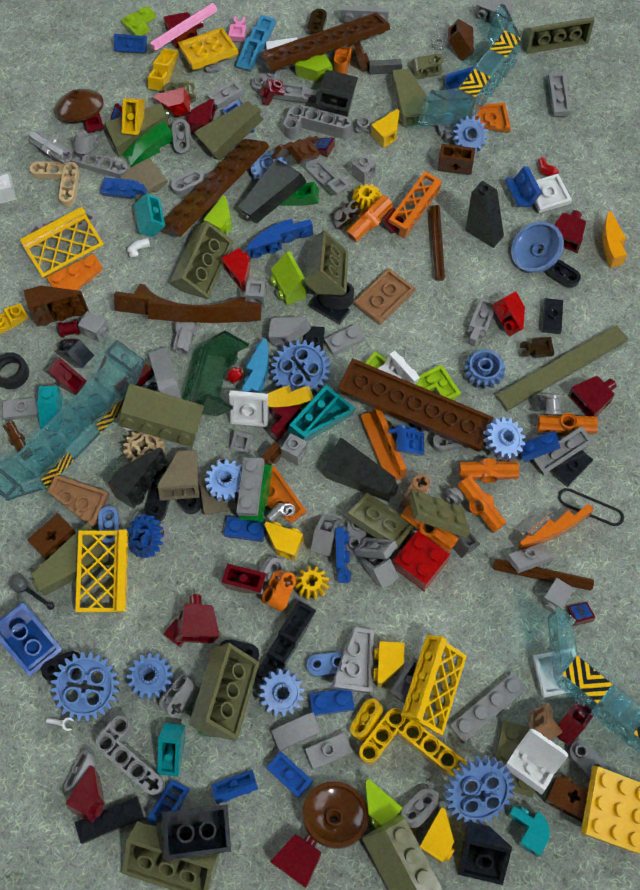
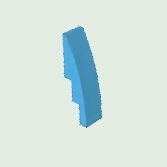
M264 15L260 16L257 26L253 27L250 37L246 38L236 64L237 68L252 71L260 57L259 52L264 50L266 42L269 41L276 24V19Z

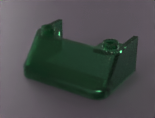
M223 331L200 343L193 352L181 398L204 405L202 413L204 415L219 416L233 410V406L226 403L219 396L226 369L236 364L238 352L249 347V343L227 331Z

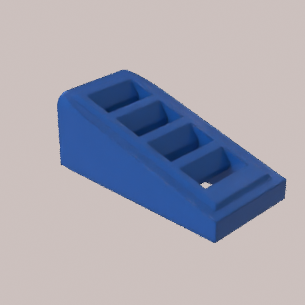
M171 779L148 815L149 823L157 827L156 813L167 812L161 809L162 806L169 808L171 811L180 810L190 789ZM171 789L181 793L180 797L171 793ZM168 797L176 801L175 805L168 802L166 798Z

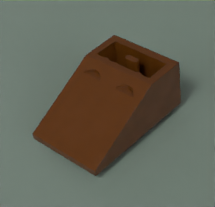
M42 285L23 290L28 310L37 327L47 326L56 321H64L74 316H82L87 311L89 312L81 291Z

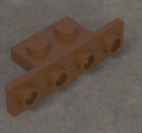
M309 136L296 142L290 141L285 145L280 144L274 149L275 152L271 158L277 159L292 155L298 164L317 159L321 155L315 145L319 138L318 136Z

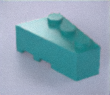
M325 385L289 425L288 433L309 441L353 416L355 407L329 386Z

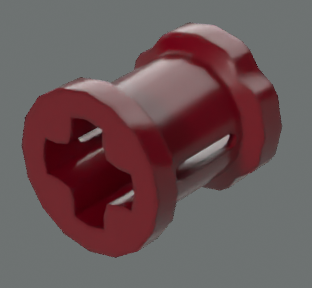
M74 319L73 322L58 323L61 338L73 334L80 335L77 319Z

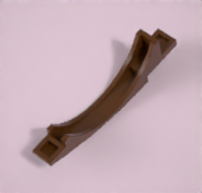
M139 284L134 294L117 291L114 294L115 311L148 315V319L194 323L261 321L262 303L245 301V297L210 305L182 304L155 295L145 284Z

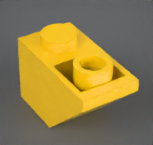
M398 109L388 113L385 117L371 125V136L383 148L397 140L400 113Z
M266 521L264 524L265 530L276 555L296 561L304 541L301 531L295 528H284L278 522L273 521L270 523Z
M380 641L379 648L375 647L374 660H378V668H374L373 681H377V687L381 688L403 669L405 643Z

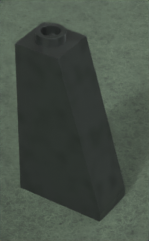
M275 159L238 207L243 213L241 216L249 222L252 220L258 223L304 186L307 181L299 171Z
M481 181L471 192L465 231L495 248L504 237L498 192L496 188Z
M343 438L338 440L323 469L325 477L389 502L398 490L396 478Z

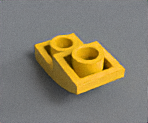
M21 303L4 308V313L0 314V334L28 319V315Z

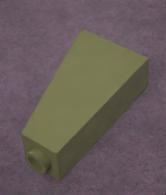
M410 69L393 70L392 84L400 111L402 127L435 123L436 109Z
M247 101L196 130L194 133L220 161L264 120L260 115L262 111L256 104L252 106Z
M161 103L145 108L139 135L122 133V117L105 122L108 135L118 157L123 156L124 152L140 136L155 125L164 121L169 126L168 119L170 116L168 110L164 109Z
M87 523L79 531H93V529ZM78 532L32 573L34 578L32 585L37 593L40 591L46 596L77 579ZM83 536V545L87 549L97 541L93 536ZM100 543L90 551L97 559L105 553ZM89 553L82 559V565L86 569L96 562ZM107 555L100 561L103 565L109 562ZM98 563L91 571L95 570L101 565Z

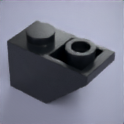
M63 339L58 343V348L54 351L76 368H83L95 356L80 339Z

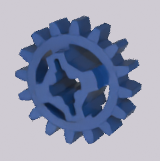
M135 516V521H130L131 528H127V531L130 532L128 535L130 540L128 546H132L130 552L136 553V557L141 558L156 556L155 552H160L158 546L163 545V542L160 541L164 537V534L160 533L163 527H158L159 520H154V516Z

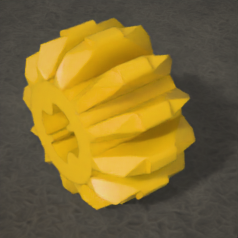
M364 183V186L358 185L357 189H354L352 200L359 202L356 207L363 211L381 196V192H379L378 187H373V184L367 185Z
M310 566L307 567V572L300 570L301 576L296 577V582L298 583L295 585L296 590H300L299 596L306 594L307 601L311 596H313L315 601L318 600V594L324 597V591L329 590L327 585L329 578L324 577L325 571L319 572L317 566L314 568V571H311ZM314 580L315 586H310L309 581Z

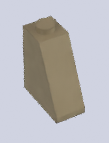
M197 450L177 451L158 484L160 500L199 498Z

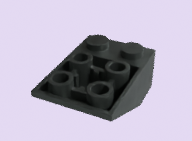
M326 70L319 89L315 109L348 117L358 77Z
M159 447L118 469L108 482L115 498L133 509L143 502L146 492L155 486L158 476L164 474L168 467L163 449Z

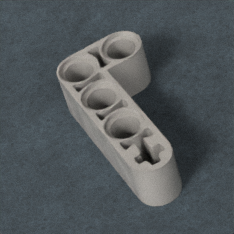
M295 104L290 107L285 117L284 134L289 139H295L303 128L347 139L352 133V121L346 116Z
M167 348L148 352L159 392L182 399Z
M124 716L115 717L97 737L95 742L96 748L152 797L161 796L166 788L165 781L123 745L133 731L131 722ZM123 722L126 723V729L123 732H117L118 725ZM111 739V747L104 750L102 747L104 741ZM122 753H127V760L124 763H119L118 757ZM137 767H143L144 769L140 777H134V771ZM148 778L157 783L159 786L157 790L152 789L153 787L146 782Z

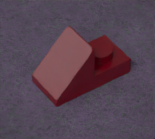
M57 357L46 371L56 380L55 385L74 395H77L87 382L86 379L60 357Z
M297 405L271 409L272 417L278 420L271 426L270 431L273 440L278 442L288 431L289 425L301 413V407Z

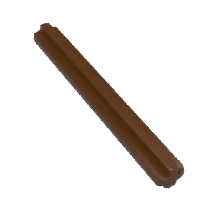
M432 205L430 212L435 280L443 281L445 279L440 206Z
M495 559L493 569L496 571L552 583L558 578L571 587L589 591L594 587V580L586 577L539 567L517 573L509 561Z

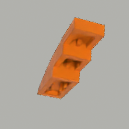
M588 503L575 516L568 510L555 523L548 517L526 536L517 548L522 550L559 537L591 515L594 508Z

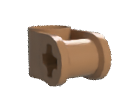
M418 474L413 478L409 489L401 501V507L406 508L409 505L408 494L411 490L421 491L428 495L430 479L427 475Z

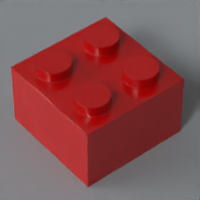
M417 531L393 560V566L397 572L425 592L448 563L450 554Z

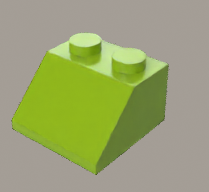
M288 251L271 268L272 276L270 277L273 287L276 286L278 289L277 293L280 300H284L286 305L306 298L305 277L291 252Z

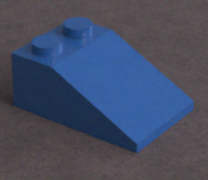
M24 600L0 618V643L29 677L63 650Z

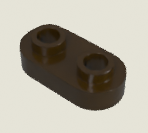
M324 9L312 11L307 25L309 35L324 31L327 21V13Z

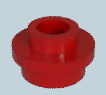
M235 367L227 373L228 377L226 380L235 384L244 375L241 372L242 369L240 367L237 369Z

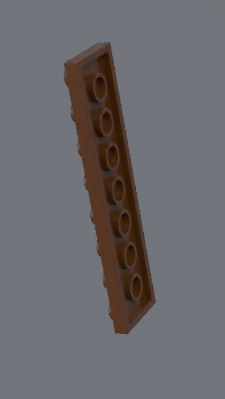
M376 12L259 52V56L270 71H277L281 67L294 65L298 61L309 60L315 55H323L327 51L338 50L341 46L352 45L356 41L369 39L370 36L383 34L385 31L390 30V23Z
M252 139L240 141L239 145L230 151L228 156L219 162L212 172L207 174L203 182L197 184L195 189L186 195L184 200L175 206L168 216L164 217L165 227L160 232L181 237L269 148L268 143Z
M353 358L337 389V392L478 452H480L484 443L483 439L486 438V435L483 434L484 431L488 430L486 426L494 418Z

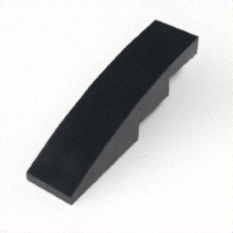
M301 601L297 602L279 630L278 636L268 650L266 658L257 670L256 676L258 678L269 677V671L276 673L278 668L282 671L284 670L316 613L315 609Z

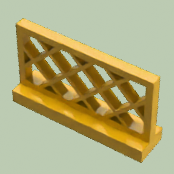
M83 207L20 239L22 247L42 278L104 246ZM85 220L88 225L87 232L78 230V223ZM63 231H73L72 239L61 238ZM76 232L86 235L84 244L74 241ZM88 236L95 237L98 244L94 246L86 245ZM48 239L58 240L56 249L46 246ZM60 240L70 243L68 252L58 249ZM73 244L83 247L82 252L78 255L70 253ZM35 246L43 248L40 257L32 255L29 249ZM45 249L55 251L53 260L43 258ZM57 252L67 255L65 262L55 261ZM41 262L52 263L51 269L43 273L40 268Z
M127 530L78 531L76 613H126ZM83 536H93L97 541L87 549L83 545ZM106 536H115V544L109 549L101 542ZM100 543L106 549V552L97 559L90 551ZM89 553L96 562L86 569L82 565V559ZM108 554L114 558V564L109 569L100 562ZM99 563L106 572L96 579L90 571ZM109 573L114 578V584L107 590L100 581ZM89 574L95 582L86 590L81 585V579ZM99 584L106 592L96 600L89 591ZM86 594L95 601L89 608H80L81 599ZM109 594L113 598V608H104L99 601ZM96 604H98L101 608H93V607H94Z
M426 635L401 713L402 717L411 719L443 736L467 657V655L448 644L447 639L443 636ZM457 656L458 661L454 667L453 657ZM446 661L449 668L447 672H445L443 663ZM437 671H439L440 676L436 678ZM448 676H451L452 680L450 686H448L447 682ZM440 681L443 688L441 692L438 691L437 683ZM431 691H432V692H433V697H431V698L429 699L430 694H431ZM442 696H445L446 701L444 706L442 707L440 698ZM433 702H435L437 708L435 712H432L431 708ZM426 710L427 717L423 719ZM437 716L439 717L438 727H436L434 720Z

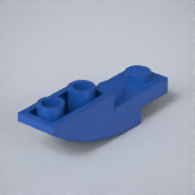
M291 218L266 229L248 244V256L251 259L259 258L268 253H276L282 250V243H290L295 239L307 238L313 235L311 219L294 224Z

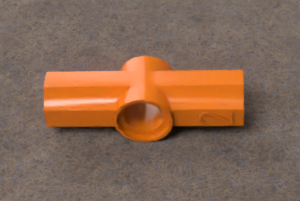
M381 195L371 206L365 208L358 215V219L346 230L347 235L354 242H358L369 230L374 229L381 222V218L393 207L392 201L385 195Z
M565 413L562 416L538 415L537 420L538 432L549 433L555 430L556 433L562 436L569 435L581 426L587 434H596L598 428V419L595 416H575L572 413Z
M493 458L482 459L480 462H459V478L464 480L471 475L474 480H481L484 483L496 482L498 479H518L519 464L518 461L497 462Z
M471 475L457 485L469 501L470 511L474 515H479L492 533L507 523L494 506L493 497L488 493H484Z
M410 503L401 514L402 518L420 530L423 535L428 536L448 552L451 551L459 540V537L455 534L436 527L432 533L428 532L425 528V523L414 520Z

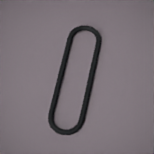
M565 488L562 489L558 494V499L561 504L578 512L581 509L576 508L562 501L561 494L563 492L569 491L575 493L579 496H582L586 499L594 501L598 504H601L620 513L621 520L618 523L609 522L593 514L589 515L590 517L602 521L606 524H609L611 526H619L624 521V514L618 508H615L604 502L584 495L573 489Z

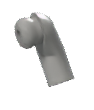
M278 503L266 516L273 522L279 516L294 515L295 507L289 503Z

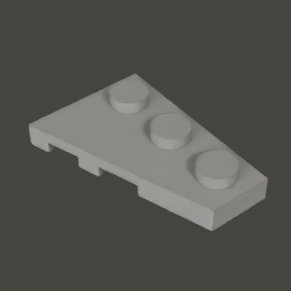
M358 627L351 630L331 685L332 689L372 693L374 630Z

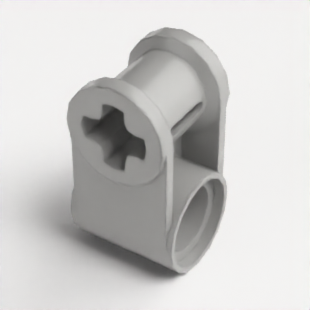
M85 130L75 133L74 151L80 154H88L92 150L97 149L101 140L100 134L87 133Z
M539 394L538 410L544 414H561V410H559L561 394Z
M181 675L161 697L159 707L172 718L180 717L198 697L200 689L186 675Z

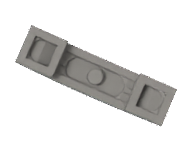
M319 157L301 163L307 173L331 194L339 195L351 187V184L341 175L336 176L324 165Z

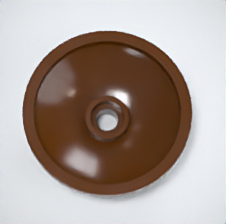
M75 89L66 93L58 100L55 112L57 117L63 121L79 122L99 113L103 108L104 100L102 95L94 90Z
M331 781L316 786L306 797L302 809L303 823L308 834L317 843L328 848L342 849L355 844L363 836L368 826L369 814L364 798L355 788L342 782ZM330 818H335L337 822L332 823Z

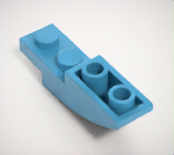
M265 338L262 339L260 344L256 345L254 355L246 362L245 368L247 369L248 376L244 380L242 392H263L269 371V352L267 339Z

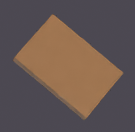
M388 268L353 301V305L378 325H381L415 292L416 288Z

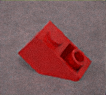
M516 291L491 305L509 337L524 329L525 306Z

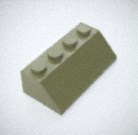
M594 17L524 28L521 40L526 54L588 44L595 21Z
M209 221L195 226L170 283L184 293L209 299L223 267L221 258L229 253L233 241Z
M325 230L309 242L305 284L317 294L344 295L347 289L349 252Z
M129 384L118 426L193 447L204 405Z
M230 643L213 647L189 725L205 735L237 741L260 662Z
M403 816L395 817L362 837L389 890H443Z
M137 821L127 838L122 874L170 890H210L220 853L164 861L157 837V828Z

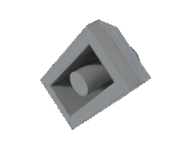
M322 514L314 530L311 546L312 552H316L321 556H330L336 541L335 528L340 527L341 518Z
M356 556L373 581L382 589L392 585L399 578L389 558L378 559Z

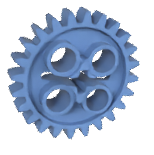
M297 340L296 345L289 342V348L283 345L284 351L278 350L279 357H273L276 363L271 364L274 369L271 371V374L274 376L272 379L273 382H277V389L290 385L291 390L295 391L304 386H310L312 392L319 393L318 388H323V382H329L326 376L331 375L330 370H328L331 368V364L327 363L330 360L328 356H325V350L320 351V345L314 348V342L307 345L306 340H304L303 344H300L299 340ZM301 355H308L304 360L299 359ZM292 357L295 358L301 369H304L305 374L311 379L310 382L307 381L301 370H298L295 362L291 360ZM287 365H291L292 368L290 370H284ZM313 368L318 369L314 374L309 373ZM297 379H303L301 384H294Z
M81 652L80 658L73 654V661L65 658L66 666L58 665L61 672L53 673L58 678L51 681L52 684L56 685V688L51 689L50 692H56L57 694L52 698V700H59L56 708L64 707L62 715L69 711V718L77 715V721H81L82 717L85 716L86 721H90L91 715L98 719V712L105 715V707L113 708L110 701H117L113 694L120 692V690L115 688V685L120 684V681H114V677L118 673L111 672L115 667L114 665L107 666L109 659L101 662L102 655L99 654L94 659L93 652H90L88 657H86L85 652ZM76 668L82 671V677L79 680H74L72 677V672ZM100 671L103 674V680L97 684L93 681V674ZM87 680L88 685L104 687V690L86 689L84 692L83 688L67 686V683L85 684ZM73 689L78 693V698L74 702L68 698V693ZM93 692L99 695V702L95 705L89 702V696Z
M477 755L474 762L467 758V765L460 762L459 766L461 769H452L455 775L448 776L447 778L450 783L444 784L447 791L443 795L446 798L445 803L450 813L457 820L461 819L464 824L468 821L475 823L478 820L483 825L486 818L489 822H491V816L493 815L499 818L498 811L505 812L504 804L510 805L511 802L508 797L514 796L511 791L515 788V785L512 783L514 778L507 766L501 760L498 762L495 757L489 759L487 755L482 760Z

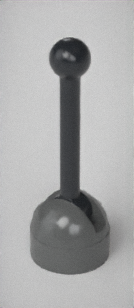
M18 575L12 581L10 588L17 593L26 591L45 604L48 610L54 609L55 605L53 602L46 601L28 588L27 580L24 577Z

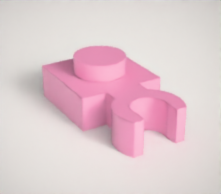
M237 16L234 17V24L230 25L228 35L232 41L245 42L247 31L245 17H243L242 21H237Z

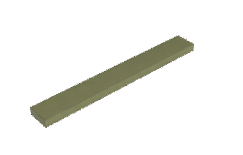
M616 325L498 393L496 398L505 410L508 411L627 342L628 338Z

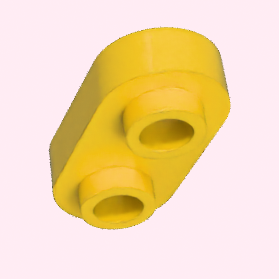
M371 698L363 703L350 726V733L359 741L366 740L382 716L383 706L376 699Z

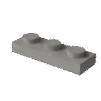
M341 6V23H347L376 12L388 22L389 8Z
M549 73L548 83L553 116H570L571 107L565 73Z
M582 426L559 441L560 449L533 459L543 475L593 443Z
M244 458L236 512L238 516H258L265 462L263 458Z

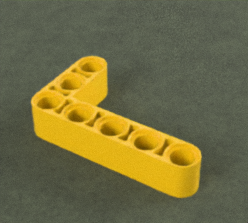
M399 708L390 709L362 744L359 751L361 762L365 765H372L379 759L397 735L447 776L455 775L452 769H461L459 766L460 762L467 765L463 758L420 724L402 717V710ZM392 715H397L400 717L401 722L395 725L390 722L389 718ZM413 728L418 732V736L410 738L406 731ZM379 732H385L388 735V739L381 742L376 738V735ZM426 742L433 743L435 751L427 752L424 749V744ZM365 749H372L375 756L372 759H367L363 756V751ZM443 756H449L452 759L453 764L451 766H445L443 765L441 758Z

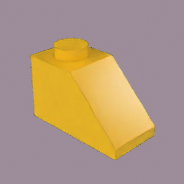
M123 98L122 133L139 135L144 119L145 99Z
M441 807L420 847L425 854L442 864L444 860H450L455 849L452 848L454 840L446 809Z

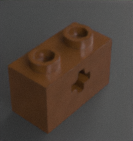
M441 144L438 171L471 175L476 148Z
M57 513L27 541L47 560L76 532Z
M561 775V777L556 776L553 779L544 803L583 823L589 788L573 784L574 780L565 775ZM571 793L574 794V799H576L572 803L570 802V797L568 796Z

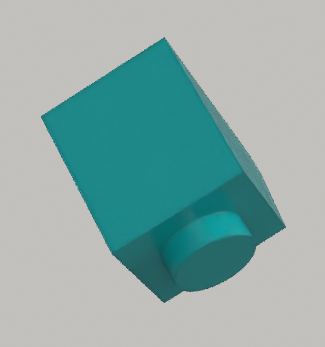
M39 386L37 407L41 430L60 428L63 395L58 386Z
M164 723L158 738L157 774L179 777L185 745V725Z

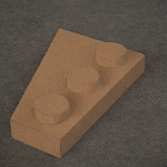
M56 474L47 491L49 495L81 520L89 523L93 529H95L98 522L100 510L105 507L110 496L107 491Z

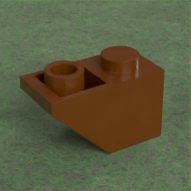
M458 19L448 28V41L462 61L474 52L473 27Z

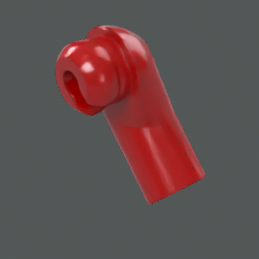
M545 157L538 159L542 175L549 177L559 174V170L556 167L547 164Z

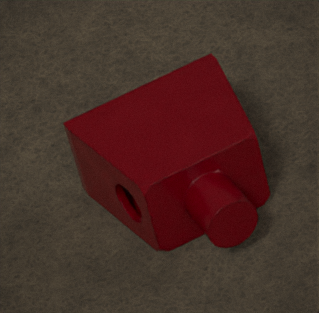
M184 12L164 16L166 31L189 18L190 14ZM200 22L172 40L175 49L179 48L178 42L197 36L196 30L204 27L203 22Z
M573 210L571 215L562 213L554 224L562 233L564 240L563 248L575 253L579 252L586 221L581 219V212Z
M594 376L571 387L568 396L586 416L597 417L612 402L615 396L612 390L617 387V384L611 378L603 382L599 376Z
M190 595V604H184L179 611L175 642L212 644L220 637L214 607L202 604V595Z
M308 833L304 839L295 834L270 862L307 889L322 852L315 848L317 842Z

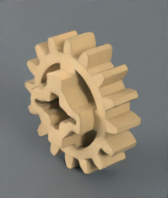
M131 432L133 437H126L128 443H123L125 448L123 453L127 456L128 463L159 447L163 449L165 454V449L163 448L165 443L162 441V438L142 432L137 434Z

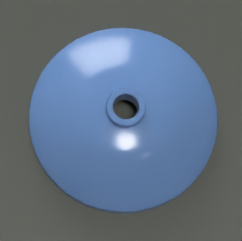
M538 221L525 226L518 232L512 243L511 255L514 263L521 270L529 273L547 270L557 262L562 254L564 247L562 233L555 225L545 221Z

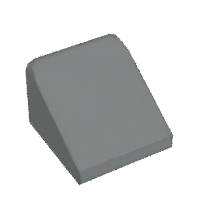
M239 429L234 430L230 449L248 454L255 434Z

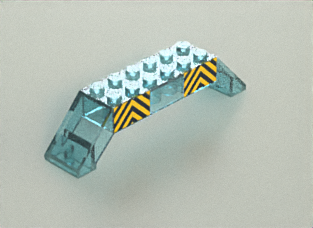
M501 3L494 12L487 37L491 40L492 46L458 88L440 91L431 90L423 100L418 125L458 123L457 121L465 116L470 118L474 115L476 117L480 107H484L488 97L493 95L495 87H499L503 77H507L510 68H514L517 62L516 56L521 50L520 42L522 38L506 5Z
M116 340L104 352L105 355L96 376L14 457L0 461V495L9 501L48 488L55 474L60 475L121 413L129 384H137L145 365L144 359Z
M558 606L547 616L553 677L557 681L556 685L563 691L572 693L575 696L573 699L583 707L586 705L592 710L591 714L600 721L603 719L608 723V728L616 735L621 734L627 739L626 743L631 748L640 750V705L578 655L573 628L576 620Z

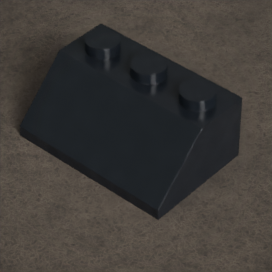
M228 804L156 813L157 837L164 861L231 852Z

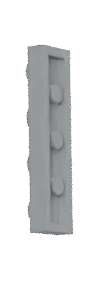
M513 672L449 727L464 744L528 688Z

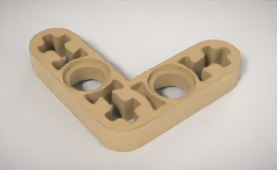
M34 162L30 165V172L34 178L61 179L59 200L63 206L69 207L75 203L80 175L76 163ZM54 168H58V169H59L58 172H56V173H51V170H52V169H54ZM68 182H73V183H74V184H73L72 186H70V187H66V186H65V184L68 183Z

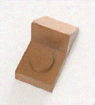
M548 702L530 712L529 729L540 732L549 740L562 733L560 727L553 720V708Z

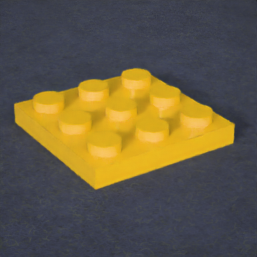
M222 27L178 42L179 49L193 70L201 69L209 64H216L223 59H230L239 54L237 47Z
M592 766L581 834L632 853L640 854V782L599 766Z

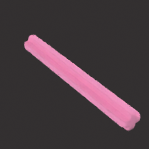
M213 3L209 4L150 42L151 47L154 50H158L217 12L216 5Z

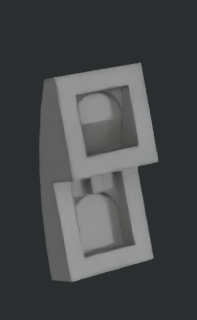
M313 712L272 730L279 751H283L322 733Z

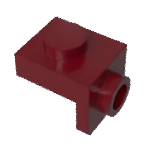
M267 78L264 86L261 87L259 95L263 105L268 106L275 94L284 96L285 90L282 81Z

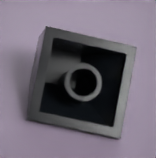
M467 822L458 875L503 885L512 846L490 826Z

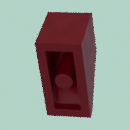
M210 99L191 109L190 115L186 118L190 125L191 134H195L196 130L213 121L216 112L214 99Z
M227 563L221 583L226 589L242 593L261 594L266 573Z
M579 698L557 724L562 730V733L557 736L558 739L570 746L586 728L596 711Z
M90 765L65 805L73 814L91 823L101 815L105 800L100 775Z

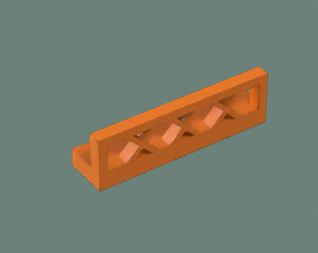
M424 171L388 221L400 229L399 236L404 239L440 191L442 180ZM426 178L433 183L431 185L424 186L423 180ZM422 191L423 197L415 198L414 192ZM413 203L414 209L406 210L405 205ZM404 215L405 221L402 224L395 220V218Z
M373 408V411L360 415L380 466L392 474L396 480L405 478L407 468L400 452H397V445L393 435L388 433L390 428L383 412Z

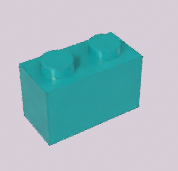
M146 193L134 204L139 233L154 237L165 227L160 198Z

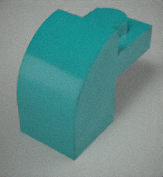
M513 806L507 816L526 828L518 845L536 857L541 856L550 837V828L546 818L539 811L533 817H530V812L525 808Z

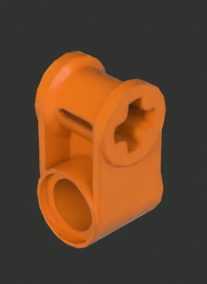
M341 46L340 49L335 50L334 72L343 74L348 72L353 56V46Z
M281 570L274 571L262 594V603L278 611L284 610L296 585L295 575Z

